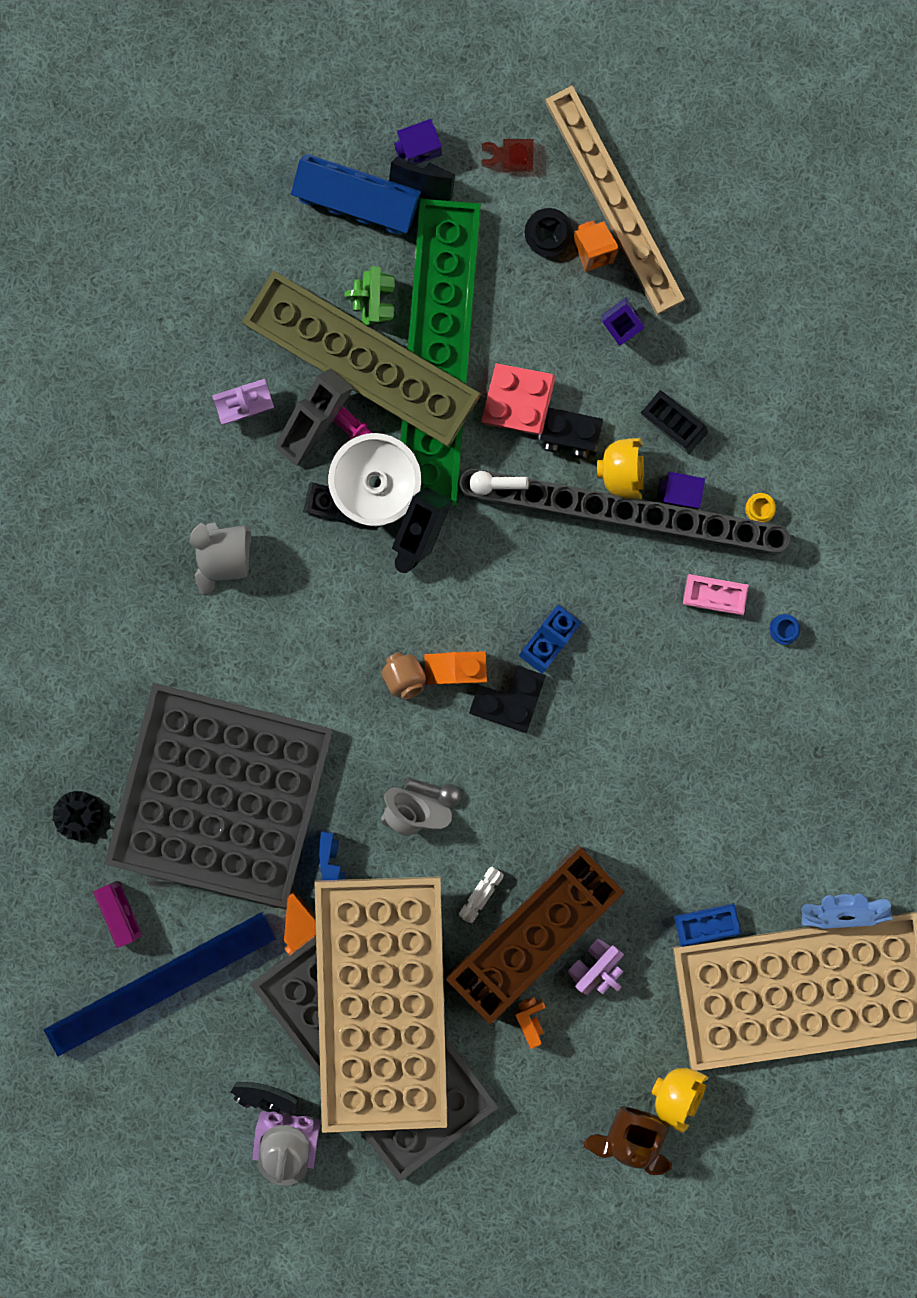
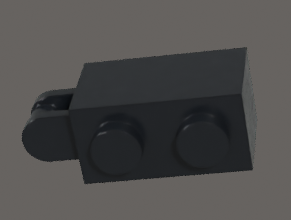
M428 487L413 495L392 546V549L398 552L395 559V568L400 573H408L421 560L431 554L453 500Z

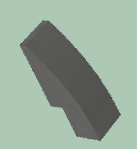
M332 369L317 375L306 398L299 401L274 448L296 466L300 465L333 422L354 387Z

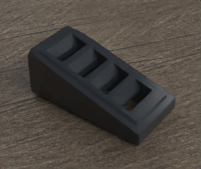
M661 390L641 411L643 417L688 455L708 434L706 425ZM663 403L667 404L668 406L656 418L653 414ZM675 411L677 414L666 426L663 422ZM682 419L687 421L677 433L673 431ZM694 427L695 430L685 441L683 437Z

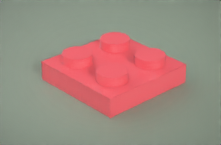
M496 363L481 422L485 425L533 435L542 434L556 377L549 373Z

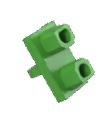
M371 266L369 271L363 272V280H354V290L345 291V299L353 301V311H362L361 323L371 327L376 323L393 320V304L380 303V293L391 294L393 292L395 277L381 273V267Z

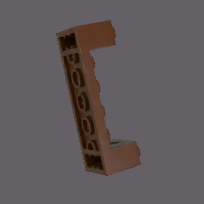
M578 844L556 865L558 869L471 954L468 952L446 973V980L490 1025L625 893Z

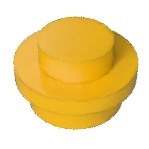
M757 493L747 500L745 512L750 520L768 522L775 515L776 504L768 494Z

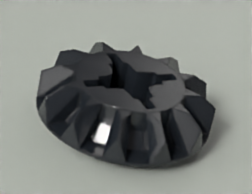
M554 208L540 209L533 213L526 222L524 231L525 241L531 251L540 254L542 257H556L558 254L566 251L573 237L571 221L560 210ZM557 224L554 231L556 240L548 237L541 242L540 240L543 236L541 226L550 229Z
M83 791L69 792L61 796L53 807L52 821L57 828V832L67 839H86L92 836L100 827L102 821L101 806L95 797ZM68 806L75 810L87 807L81 816L86 826L78 821L67 824L72 816L71 809Z

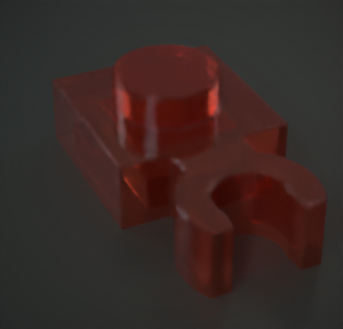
M503 139V147H498L492 142L482 144V151H491L494 154L491 159H482L483 167L491 168L497 163H503V172H533L534 139Z

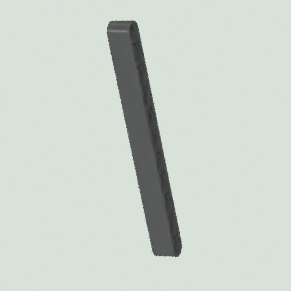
M469 469L460 478L462 494L466 498L768 555H775L784 551L790 543V534L785 527L766 522L642 499H626L615 494L529 478L528 489L536 488L542 494V499L537 503H531L526 499L525 492L528 489H512V493L508 497L498 496L495 489H493L489 494L480 496L469 491L465 487V481L472 477L474 473L486 470ZM486 471L490 473L492 477H518ZM565 493L571 497L572 505L569 508L562 509L557 506L555 497ZM590 499H596L601 503L602 510L598 514H591L587 511L585 503ZM627 505L632 511L631 518L627 520L620 519L616 514V507ZM647 511H658L662 517L661 523L659 525L649 524L646 519ZM677 517H688L691 520V529L689 531L680 530L676 524ZM715 521L721 526L720 536L713 537L707 532L708 522ZM739 527H746L750 530L751 539L749 542H742L738 539L737 530ZM770 532H775L780 536L781 545L779 548H773L768 544L767 536Z

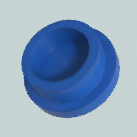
M789 614L778 615L770 623V636L778 644H791L800 635V624L795 617Z

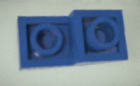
M557 604L518 656L543 674L582 622Z
M325 830L321 831L319 849L323 880H345L346 872H341L342 864L330 863L331 858L337 857L339 840L334 839L335 832Z

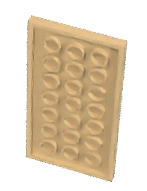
M440 876L315 881L322 1133L447 1128Z
M917 912L892 915L893 920L874 926L827 929L805 927L709 941L684 947H672L690 1069L699 1071L917 1039Z

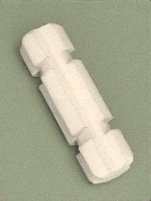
M490 867L484 875V881L481 880L468 899L469 903L465 904L459 912V916L466 922H474L478 916V910H482L494 892V886H498L503 879V873L498 869Z

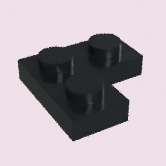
M517 665L508 694L478 684L469 714L527 733L546 675Z

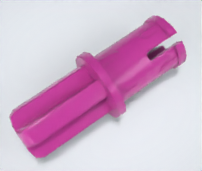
M345 407L341 408L333 420L350 436V440L360 435L373 433L368 429L366 422L362 423Z

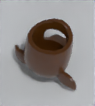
M620 1107L608 1136L590 1135L584 1141V1148L590 1150L595 1155L602 1158L614 1156L622 1164L632 1168L644 1169L650 1175H662L672 1169V1163L664 1155L659 1154L669 1126L662 1122L659 1117L632 1107Z

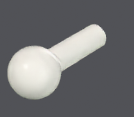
M478 471L470 479L471 490L480 496L489 494L493 489H528L529 485L528 477H492L486 471Z

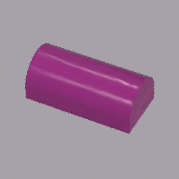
M115 881L92 891L116 948L142 937L141 930L120 881Z

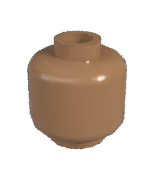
M398 652L386 659L387 664L382 669L381 676L392 696L407 700L423 691L426 674L414 655H403L402 652Z

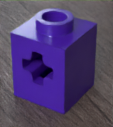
M432 119L397 131L398 141L394 142L398 157L417 165L442 156V146Z
M627 297L601 315L602 323L619 346L645 328L644 321Z
M668 472L665 479L660 478L657 497H662L661 503L699 510L705 478Z

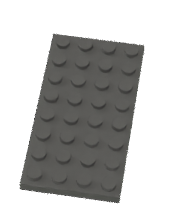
M315 935L251 982V986L320 1077L317 947ZM446 1035L447 1128L361 1131L398 1182L402 1181L499 1108L496 1101Z

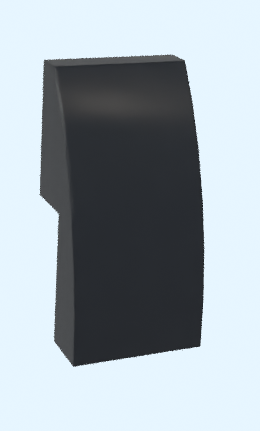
M397 156L390 165L389 181L421 191L420 198L450 201L453 197L455 174L430 162L424 168H421Z
M313 482L309 483L303 513L367 526L349 519L338 509L332 499L329 486Z
M236 1082L230 1093L235 1095L234 1100L243 1107L250 1108L252 1106L257 1109L261 1100L265 1099L268 1101L266 1105L279 1114L283 1112L290 1114L298 1098L283 1090L255 1082Z

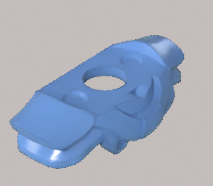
M862 893L855 895L841 894L835 897L827 895L822 899L821 905L804 904L802 906L801 924L802 926L821 929L874 926L893 920V916L890 911L891 904L887 899L869 902ZM843 916L854 917L852 920H841L839 918Z

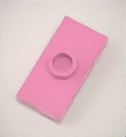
M688 574L682 605L743 616L749 585Z

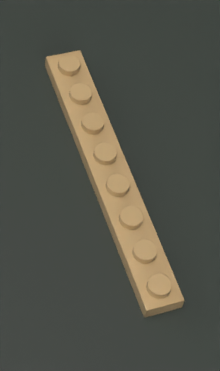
M573 85L546 98L545 104L656 316L684 302L685 299Z

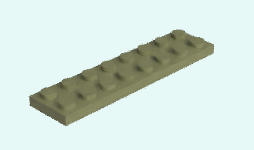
M274 270L242 321L248 328L320 371L325 372L332 369L354 387L353 390L447 447H450L481 396L476 390Z

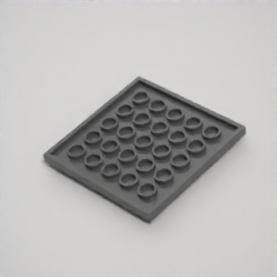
M152 683L104 865L286 908L333 729Z

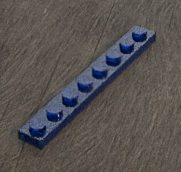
M262 911L43 1030L57 1057L269 944L276 940L277 937Z

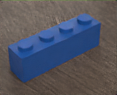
M306 153L299 160L291 195L298 197V201L303 204L314 206L317 203L326 206L327 210L337 215L347 213L356 216V220L361 223H377L385 226V230L391 233L402 234V232L407 233L413 224L421 191Z

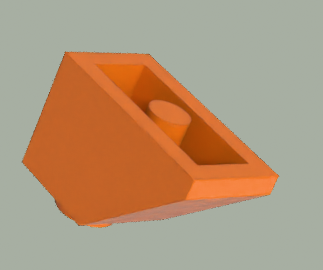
M589 221L578 226L573 239L585 272L614 263L618 246L605 222L596 224L595 221Z
M486 651L424 654L425 685L487 683Z
M296 891L291 893L287 899L284 942L287 944L285 950L288 955L316 935V915Z

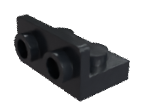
M548 407L542 434H538L536 444L542 445L541 449L544 451L559 453L560 449L572 451L571 455L574 457L589 459L590 455L596 456L603 419Z

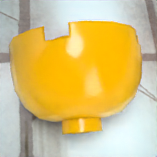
M641 438L615 441L605 450L603 460L597 461V477L603 478L605 488L610 494L626 499H642V494L639 490H643L644 456H638L639 447H643Z
M676 1068L670 1071L664 1079L659 1077L653 1087L652 1095L656 1096L655 1110L662 1122L684 1133L689 1127L684 1122L688 1115L694 1118L707 1086L703 1082L708 1080V1076L689 1068Z

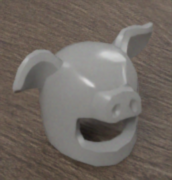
M200 523L193 529L190 534L189 543L196 548L198 570L195 574L199 593L202 595L211 593L215 588V581H231L248 577L251 543L249 526L241 525L218 529L216 523L207 525Z

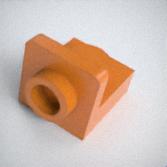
M535 997L520 1002L518 1004L519 1009L514 1011L530 1049L542 1044L539 1036L544 1034L537 1016L532 1019L529 1016L546 1008L542 998L536 1001Z

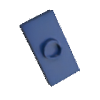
M734 903L674 915L681 947L741 935Z

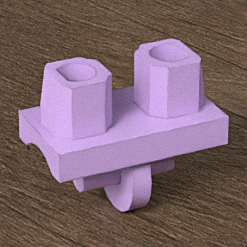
M265 379L212 395L222 426L275 409Z
M596 939L588 949V952L598 960L596 964L589 969L582 961L578 960L568 971L577 983L575 987L587 996L600 982L601 984L596 989L602 994L610 986L616 991H619L622 987L616 980L623 971L618 966L612 971L611 969L620 961L624 954L615 946H609L600 939Z

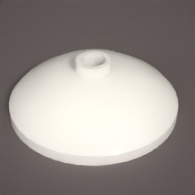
M370 433L351 439L338 450L330 465L328 484L334 503L345 516L359 524L383 526L405 516L413 495L420 491L421 472L416 457L403 442L389 435ZM372 478H378L381 481V485L373 488L369 485V481Z

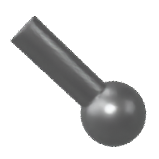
M407 777L404 784V789L437 798L438 802L447 808L455 807L461 800V792L454 784H444L439 787Z

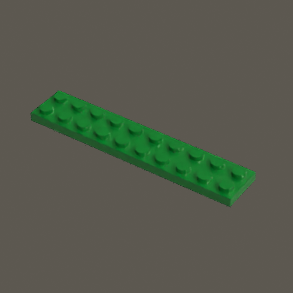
M420 199L408 351L466 384L481 204ZM402 420L400 441L412 451L417 459L421 472L420 491L428 487L453 500L451 507H456L463 425L450 447H447Z

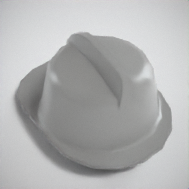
M396 787L388 789L384 795L386 808L381 822L401 835L410 836L423 828L443 829L452 821L450 809L442 806L437 798Z
M278 1125L270 1128L263 1135L260 1143L258 1166L264 1178L278 1185H292L305 1177L310 1152L309 1141L305 1134L298 1128L289 1125Z

